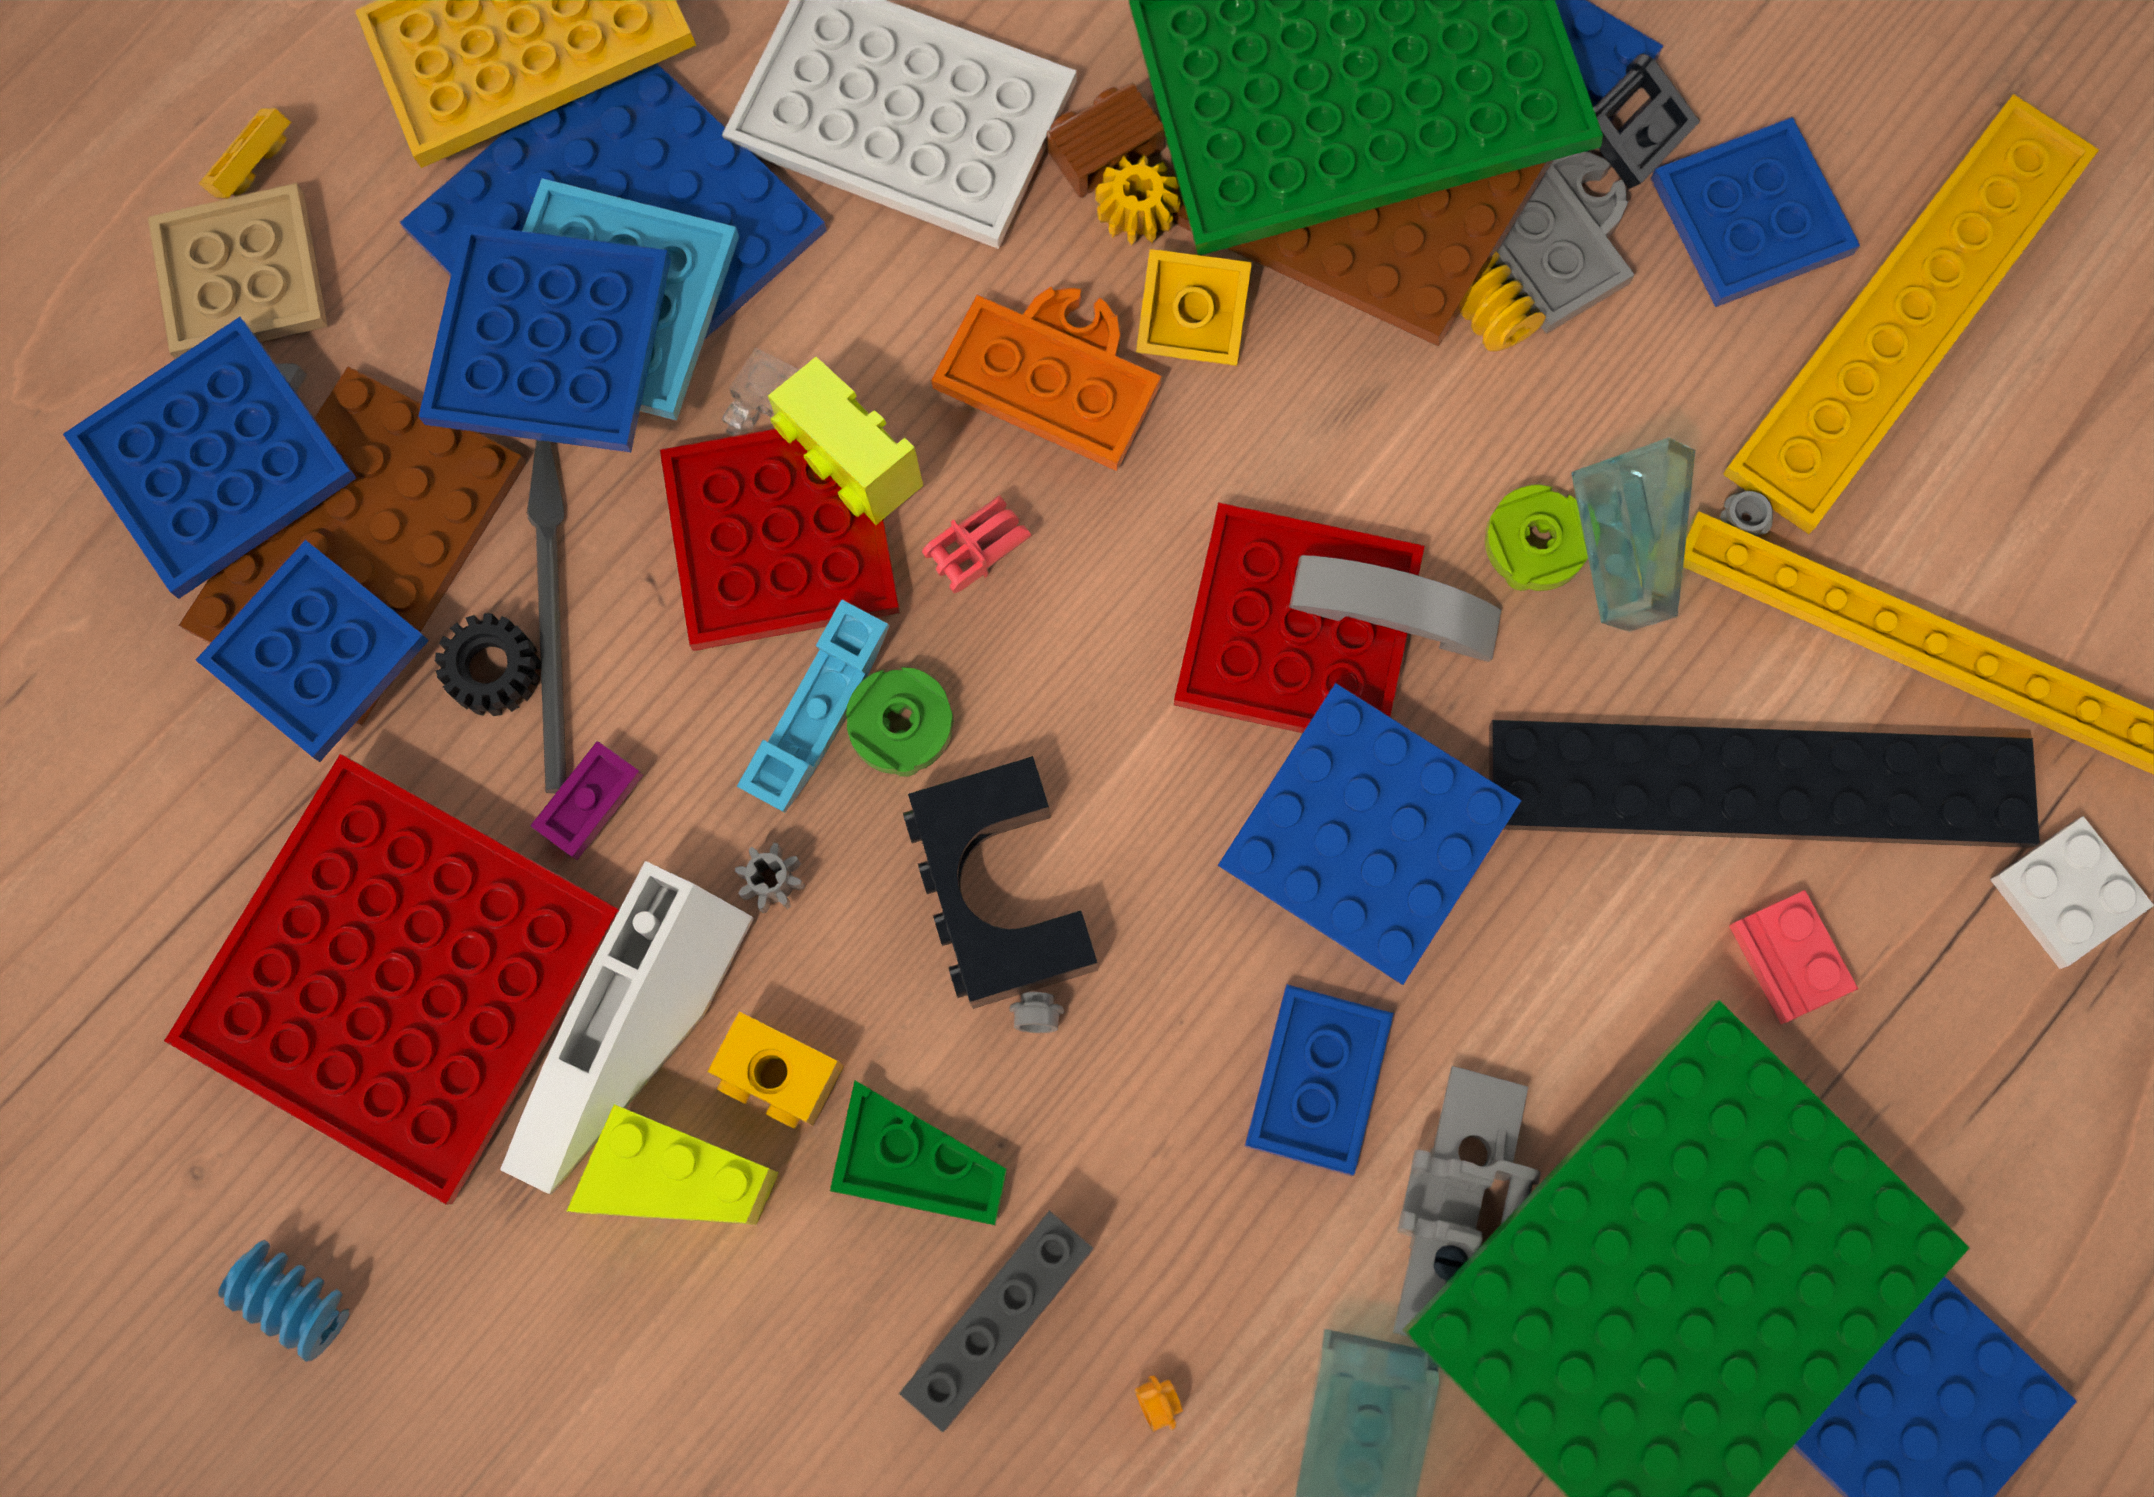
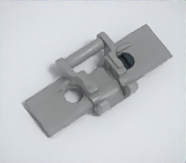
M1451 1067L1434 1147L1430 1152L1424 1150H1415L1411 1173L1397 1232L1411 1237L1409 1246L1411 1251L1393 1333L1407 1336L1402 1331L1403 1328L1480 1248L1482 1232L1476 1231L1484 1191L1492 1187L1494 1179L1501 1181L1510 1179L1501 1224L1530 1195L1532 1185L1539 1184L1540 1171L1513 1163L1528 1086L1463 1068ZM1474 1137L1485 1145L1487 1160L1482 1167L1460 1160L1458 1148L1464 1138Z

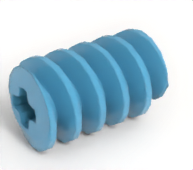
M262 1240L242 1255L232 1266L221 1283L218 1296L224 1298V1305L231 1311L242 1310V1317L250 1324L261 1322V1330L266 1335L276 1336L279 1334V1343L287 1349L298 1346V1356L306 1362L313 1361L334 1341L348 1320L349 1309H345L342 1312L337 1310L343 1294L336 1289L323 1300L320 1299L319 1295L323 1288L324 1280L317 1277L305 1287L301 1286L306 1268L300 1264L285 1275L282 1272L286 1266L288 1256L281 1252L267 1263L264 1259L268 1254L270 1244L266 1240Z

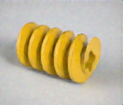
M1498 252L1493 254L1491 262L1482 277L1473 285L1468 299L1460 311L1466 320H1471V329L1475 334L1483 336L1482 344L1485 348L1493 352L1510 348L1522 342L1536 332L1545 321V315L1542 312L1526 316L1535 303L1530 296L1523 297L1517 301L1514 300L1523 288L1519 280L1503 285L1511 274V269L1507 265L1491 269L1499 260L1500 255Z

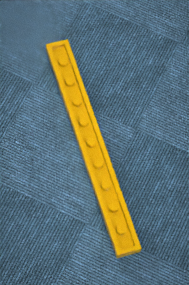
M1700 511L1693 517L1673 563L2154 775V710Z

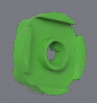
M901 667L902 670H891L888 672L882 670L866 677L853 691L848 701L846 712L848 735L855 752L866 764L883 773L909 777L915 775L919 770L932 765L944 753L952 737L954 717L944 689L927 673L915 668ZM907 709L912 712L909 718L912 727L908 731L899 730L897 733L889 731L891 723L886 717L891 711L901 714Z

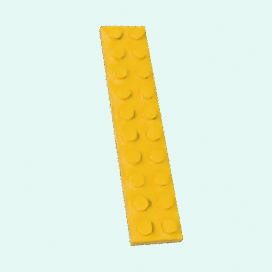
M2013 94L1723 472V475L1745 491H1754L1765 496L1774 511L1809 535L1980 310L2099 149Z

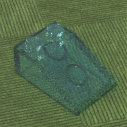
M1324 1329L1294 1497H1416L1439 1387L1438 1366L1420 1348Z

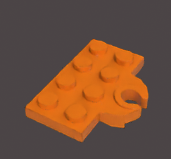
M1051 286L1034 297L1023 315L976 295L931 379L932 389L1117 471L1161 386L1162 376L1117 357L1120 347L1117 315H1114L1108 304L1099 297L1093 304V322L1083 328L1071 326L1066 321V318L1072 311L1080 307L1082 299V289L1077 288L1053 290Z

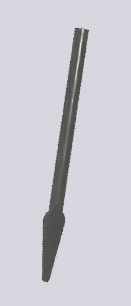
M536 440L527 516L532 526L536 528L545 792L555 794L566 781L557 527L564 518V508L551 444L548 441Z

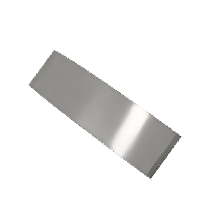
M1302 555L1299 558L1289 608L1340 621L1347 616L1440 642L1439 649L1487 662L1493 658L1501 609L1465 591L1431 579L1372 564Z

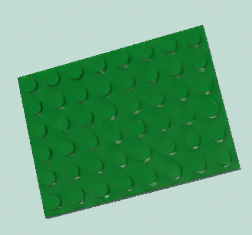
M1128 0L1198 255L1219 251L1597 149L1602 146L1603 134L1555 0Z
M1715 1000L1705 1007L1402 1331L1565 1497H1748L1970 1247L1720 1000Z

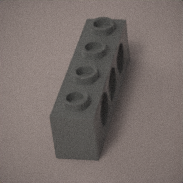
M1049 1211L899 1394L941 1432L946 1431L1092 1253L1094 1248Z

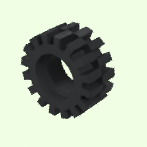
M488 613L483 614L482 621L475 615L465 617L468 626L464 628L456 622L450 627L455 636L451 640L443 636L439 644L445 651L444 653L436 652L435 662L441 667V669L435 671L437 678L444 684L442 686L444 690L465 709L470 708L475 714L484 716L485 711H488L492 716L502 715L501 708L507 707L511 712L518 709L519 706L516 700L521 696L528 701L533 695L528 690L529 685L538 686L540 677L536 674L535 669H541V661L535 654V652H538L535 645L518 626H515L511 620L503 616L498 620L494 614ZM487 647H497L504 650L507 656V667L499 679L491 683H479L472 679L470 675V662L476 653Z

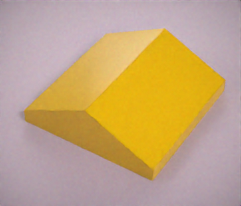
M1149 249L1136 352L1237 366L1252 262Z

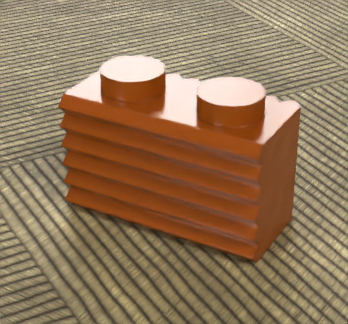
M1134 83L1120 90L1116 87H1111L1100 93L1091 107L1077 115L1073 111L1064 113L1053 122L1051 129L1047 131L1048 153L1079 198H1084L1087 193H1092L1098 187V184L1103 183V173L1106 167L1119 170V161H1121L1123 156L1132 165H1138L1140 158L1144 154L1148 159H1151L1155 154H1160L1164 149V128L1162 122L1153 113L1152 108L1148 106L1146 99L1142 97L1141 92L1137 90Z

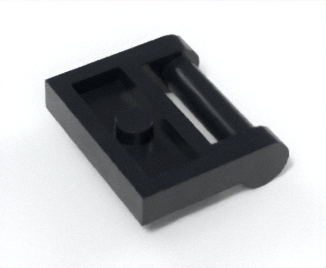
M1646 54L1637 55L1626 66V75L1593 107L1603 134L1602 146L1598 149L1619 177L1623 179L1628 189L1640 185L1700 123L1657 62ZM1640 88L1644 89L1650 98L1616 130L1609 119Z

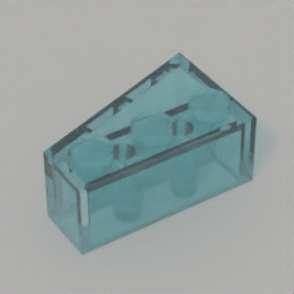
M1670 437L1571 472L1601 623L1628 632L1678 617L1696 450Z

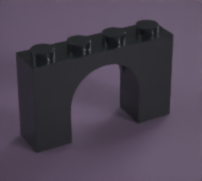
M1033 756L908 794L912 810L903 812V817L911 843L919 841L923 843L927 861L918 863V867L927 895L937 892L943 912L934 914L933 918L942 946L953 944L958 964L948 968L957 998L968 996L972 1008L975 1009L1098 971V962L1081 910L1028 927L1006 929L993 926L978 918L968 908L962 897V872L967 859L976 847L986 839L997 834L1050 818L1049 805Z

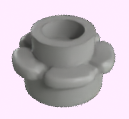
M1754 491L1731 495L1724 503L1725 510L1720 514V521L1757 537L1760 534L1765 535L1773 523L1770 502L1765 496ZM1742 514H1749L1751 518L1750 521H1744L1742 519Z
M1043 992L1021 994V1002L1013 1003L1010 1005L1009 1010L1015 1014L1014 1028L1029 1033L1057 1031L1059 1016L1064 1014V1008L1054 1004V996Z

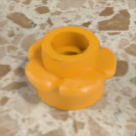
M1151 1375L1148 1377L1147 1383L1134 1388L1138 1403L1153 1432L1166 1426L1174 1430L1176 1428V1421L1173 1417L1183 1412L1180 1400L1169 1379L1159 1383L1158 1379Z

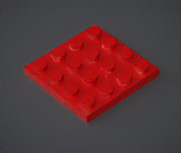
M776 429L660 449L689 646L693 651L826 627L841 599L876 618L900 613L884 519L875 525L865 513H862L859 517L855 516L839 497L838 492L842 488L830 475L825 480L821 479L805 460L804 454L808 451L800 442L795 439L788 443Z
M1218 502L1173 706L1303 733L1336 683L1391 717L1407 633L1347 616L1340 621L1289 608L1298 561L1302 555L1356 561L1419 576L1425 545Z

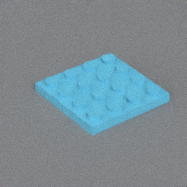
M542 178L523 231L668 251L671 263L640 411L677 421L739 239L737 228Z

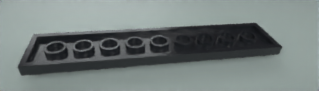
M1492 720L1489 724V780L1522 800L1503 830L2032 848L2040 844L2033 738Z

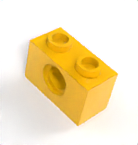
M739 1011L707 1072L721 1079L716 1088L717 1090L744 1104L753 1095L770 1104L765 1113L766 1115L795 1129L800 1119L814 1126L844 1066L837 1060ZM772 1060H783L787 1066L785 1081L776 1088H765L761 1082L763 1067Z

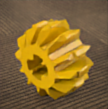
M1145 154L1140 158L1138 165H1132L1123 156L1121 161H1119V170L1106 167L1103 173V183L1098 184V187L1095 189V200L1099 204L1097 206V217L1100 223H1108V232L1112 238L1124 231L1127 232V241L1130 245L1136 241L1137 235L1144 234L1146 239L1153 243L1156 239V229L1169 232L1173 226L1171 213H1178L1180 211L1181 199L1176 195L1179 190L1176 177H1167V167L1164 161L1151 168Z

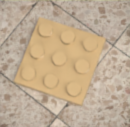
M297 183L148 217L169 353L175 359L238 317H241L247 323L260 342L328 327L304 192Z

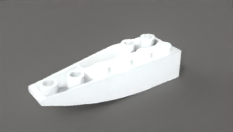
M645 861L568 1010L521 1116L500 1170L552 1195L596 1144L613 1105L626 1108L705 1016L754 918L699 886Z

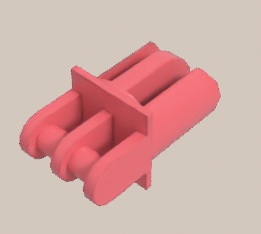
M1000 495L959 525L955 520H952L951 527L930 541L922 550L923 555L927 559L932 557L938 564L936 567L937 573L940 576L946 575L950 579L951 584L949 588L953 593L962 591L981 576L988 577L987 568L1025 542L1032 535L1024 525H1018L1019 518L1011 509L1005 510L1007 503ZM956 541L960 548L949 554L945 548ZM970 559L974 565L963 572L959 565Z

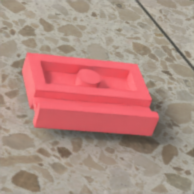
M1805 890L1729 925L1781 1025L1858 989Z

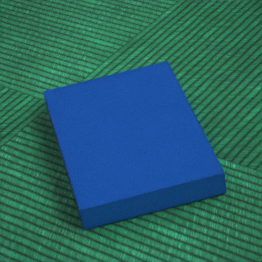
M1286 984L1244 1147L1348 1176H1354L1394 1013Z

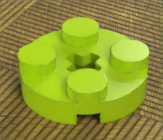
M1545 485L1524 486L1506 495L1490 516L1485 534L1486 553L1494 569L1505 578L1507 584L1513 589L1519 591L1528 589L1534 591L1556 589L1574 579L1587 561L1594 538L1593 526L1583 505L1572 496L1568 495L1566 498L1560 493L1551 491L1553 487ZM1537 527L1540 533H1550L1552 539L1546 543V549H1538L1527 542L1526 539L1530 535L1529 528Z

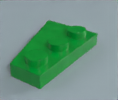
M854 1080L830 1191L996 1226L1007 1169Z

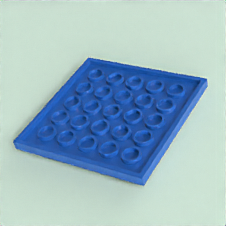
M658 63L508 129L400 221L405 232L450 276L463 224L523 231L542 178L734 226L737 228L739 239L705 339L827 231L825 222L751 151L723 139L722 134L725 127Z

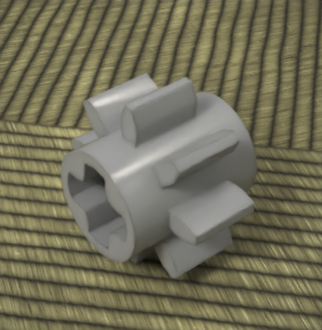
M773 843L769 853L759 854L753 847L749 848V854L752 859L747 867H735V872L741 878L746 879L748 883L740 889L739 895L743 900H748L758 895V909L762 913H766L769 910L770 903L780 902L789 909L791 904L787 897L791 894L792 890H800L805 887L804 883L797 877H793L791 873L798 869L801 862L796 856L782 861V849L778 843ZM769 868L776 873L775 876L778 884L772 888H769L764 883L765 880L762 875Z

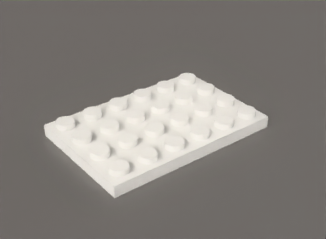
M790 0L722 136L723 139L747 148L756 157L999 249L1045 151L1047 131L1051 129L1053 122L1061 116L1077 82V71L887 0Z

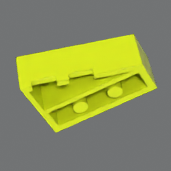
M814 357L768 395L775 414L770 418V421L788 443L797 439L808 451L804 454V458L821 479L825 480L830 475L842 488L838 492L839 497L855 516L859 517L862 513H865L877 525L924 486L915 447L906 438L896 443L883 429L887 424L885 419L875 410L869 414L855 399L857 397L856 393L819 358Z
M614 1104L566 1211L580 1214L757 1225L779 1172Z

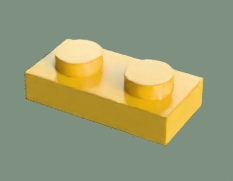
M261 108L198 184L217 198H229L231 195L235 197L240 196L254 181L256 175L251 171L262 157L270 159L282 148L287 139L282 133L291 122L276 108Z

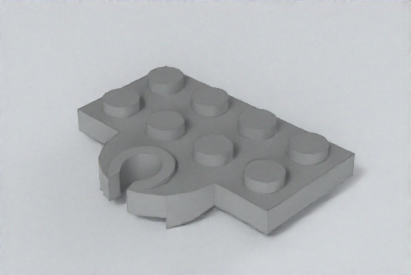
M1586 151L1552 161L1497 251L1500 257L1496 266L1507 265L1511 269V274L1507 281L1510 283L1519 280L1523 286L1518 294L1520 299L1530 296L1535 303L1529 310L1531 314L1542 312L1545 315V321L1541 327L1546 334L1631 283L1635 275L1608 239L1615 232L1628 204V201H1626L1625 184L1623 179L1614 182L1609 193L1603 197L1588 195L1583 190L1582 184L1588 181H1600L1608 173L1611 164L1604 158Z

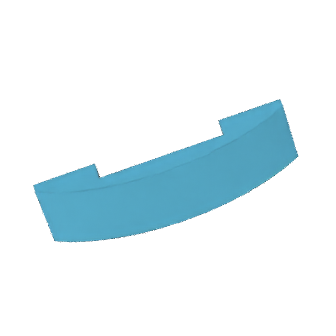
M841 599L816 644L819 651L769 741L762 740L737 785L738 788L784 813L788 810L818 767L846 719L848 701L856 687L868 677L888 631L889 625Z

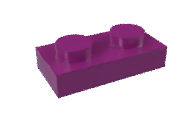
M597 740L530 826L575 860H578L644 775Z

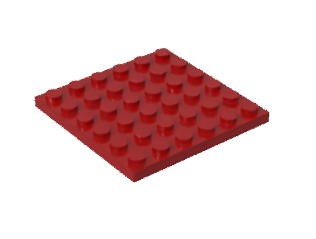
M339 754L164 1042L446 1205L453 1204L582 984L620 909L352 759Z

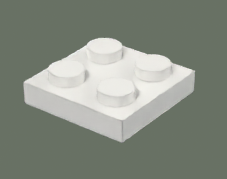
M2084 816L2074 820L1990 879L2059 969L2070 966L2154 906Z

